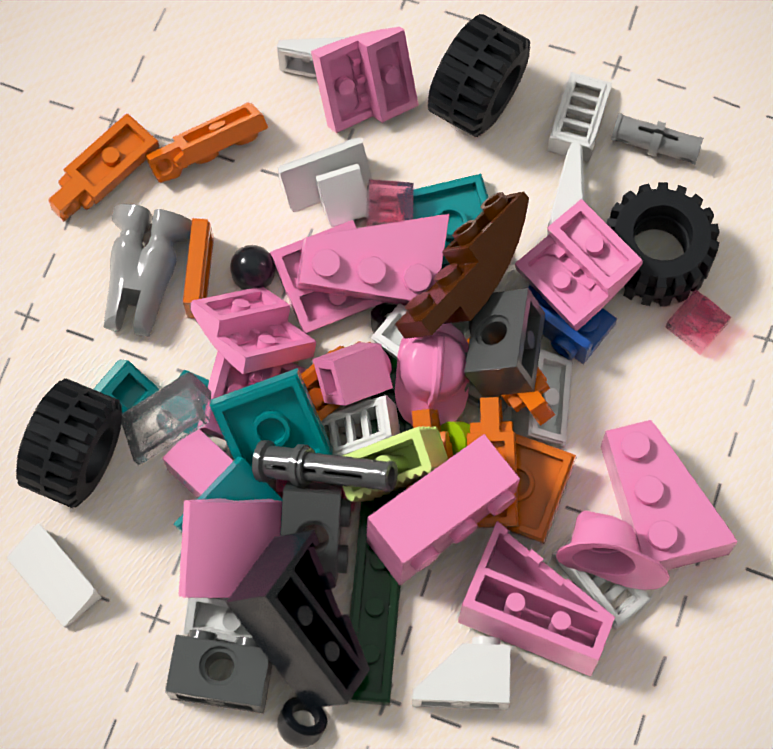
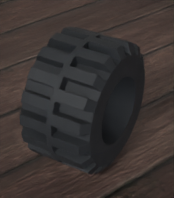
M483 13L475 16L456 35L435 72L428 95L427 106L429 112L466 133L479 137L497 121L515 93L528 64L530 40Z
M658 182L657 189H651L649 183L640 185L637 195L630 190L623 195L621 204L616 202L611 210L606 224L643 260L641 267L624 285L625 291L623 296L631 301L637 295L642 297V305L651 306L652 300H659L660 307L670 306L673 297L679 303L688 299L690 291L696 293L702 287L704 279H707L718 252L719 242L717 238L720 233L718 224H711L714 213L710 207L701 208L703 199L698 194H695L692 198L685 195L686 187L678 185L675 191L668 189L667 182ZM647 230L665 231L673 235L680 242L684 254L672 260L653 259L639 249L634 237Z
M67 378L58 381L45 394L36 407L22 437L16 464L18 485L70 508L78 507L97 487L113 456L122 424V405L120 401Z

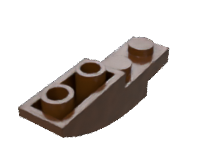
M525 191L508 195L499 192L492 195L482 203L480 207L482 212L474 220L464 223L454 231L452 235L454 240L442 251L450 265L444 267L435 275L434 280L436 283L427 292L415 296L407 303L405 307L407 312L395 323V326L405 339L432 336L443 324L471 321L486 304L503 278L519 243L529 203V197Z

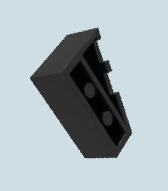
M314 530L274 537L226 601V604L306 708L348 704L370 670L348 614L341 615L331 590L336 586L331 572H324L315 550V546L320 543Z

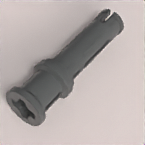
M261 440L257 444L252 458L254 478L258 482L264 483L269 482L271 479L290 481L295 487H305L313 481L391 492L394 490L398 479V467L394 461L387 462L350 456L315 453L313 448L305 444H298L295 448L276 446L271 440Z

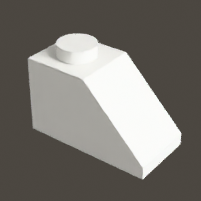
M492 636L472 637L471 643H462L412 690V707L508 710L510 704L511 645L500 644V638Z

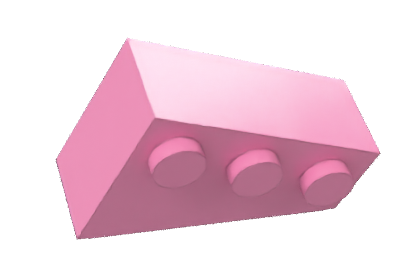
M449 214L306 237L302 245L296 288L392 304L400 303L406 306L411 299L423 292H427L436 283L434 277L442 268V251L445 248Z
M652 420L605 432L601 443L603 457L622 520L632 525L639 541L641 554L658 561L667 570L730 554L738 541Z
M483 434L370 515L367 522L366 542L401 586L414 574L431 564L451 544H457L472 534L478 527L477 523L489 513L496 516L508 508L516 500L513 494L516 492L520 478L485 434Z
M497 521L463 601L458 623L492 637L500 638L502 641L591 677L600 659L615 617L568 578L566 580L543 562L544 559L533 550L529 551L508 534V529Z

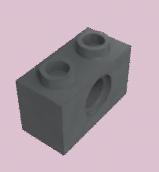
M529 288L493 292L486 304L469 321L471 335L468 352L465 353L466 365L464 373L482 397L534 392L545 312Z
M287 481L283 490L281 536L303 532V529L309 525L323 527L327 531L329 538L315 546V550L324 572H331L335 583H337L338 573L347 574L349 545H340L341 527H350L352 501L343 498L342 485L311 482L305 487H295L290 481Z
M189 630V636L176 634L165 693L170 699L264 714L273 664L253 638L237 637L236 643L217 641V634L203 630ZM218 659H228L234 663L232 674L222 681L211 679L208 674L211 664Z

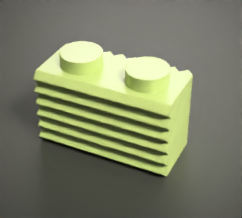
M418 426L343 455L345 457L350 456L370 460L394 461L398 467V479L393 491L407 488L408 485H414L448 460L436 426ZM343 486L346 498L352 502L372 501L374 498L391 493L384 492L383 490Z

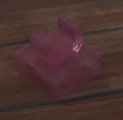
M369 179L367 185L366 227L412 220L414 183Z
M695 290L667 321L665 327L701 355L726 327L731 317L708 297Z

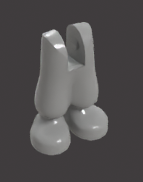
M120 204L114 206L112 221L116 227L121 229V233L114 241L111 250L110 281L103 328L119 331L123 325L128 305L137 306L133 324L134 334L149 337L165 290L176 266V252L173 248V243L190 239L192 220L164 209H155L152 216L151 212L144 206ZM152 222L151 236L148 244L144 247L142 244L143 236L149 231Z

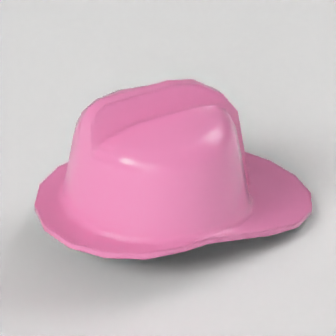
M451 323L443 324L432 336L408 339L403 337L400 342L397 354L395 399L396 406L403 419L412 426V411L430 408L438 410L441 426L445 422L456 421L465 409L469 391L468 387L465 392V387L469 383L464 373L466 365L465 353L468 352L469 344L463 333Z
M590 511L581 512L576 519L570 544L559 548L556 553L559 563L568 568L588 572L628 588L641 590L658 589L665 586L670 578L667 569L658 561L641 554L639 541L632 525L610 515Z

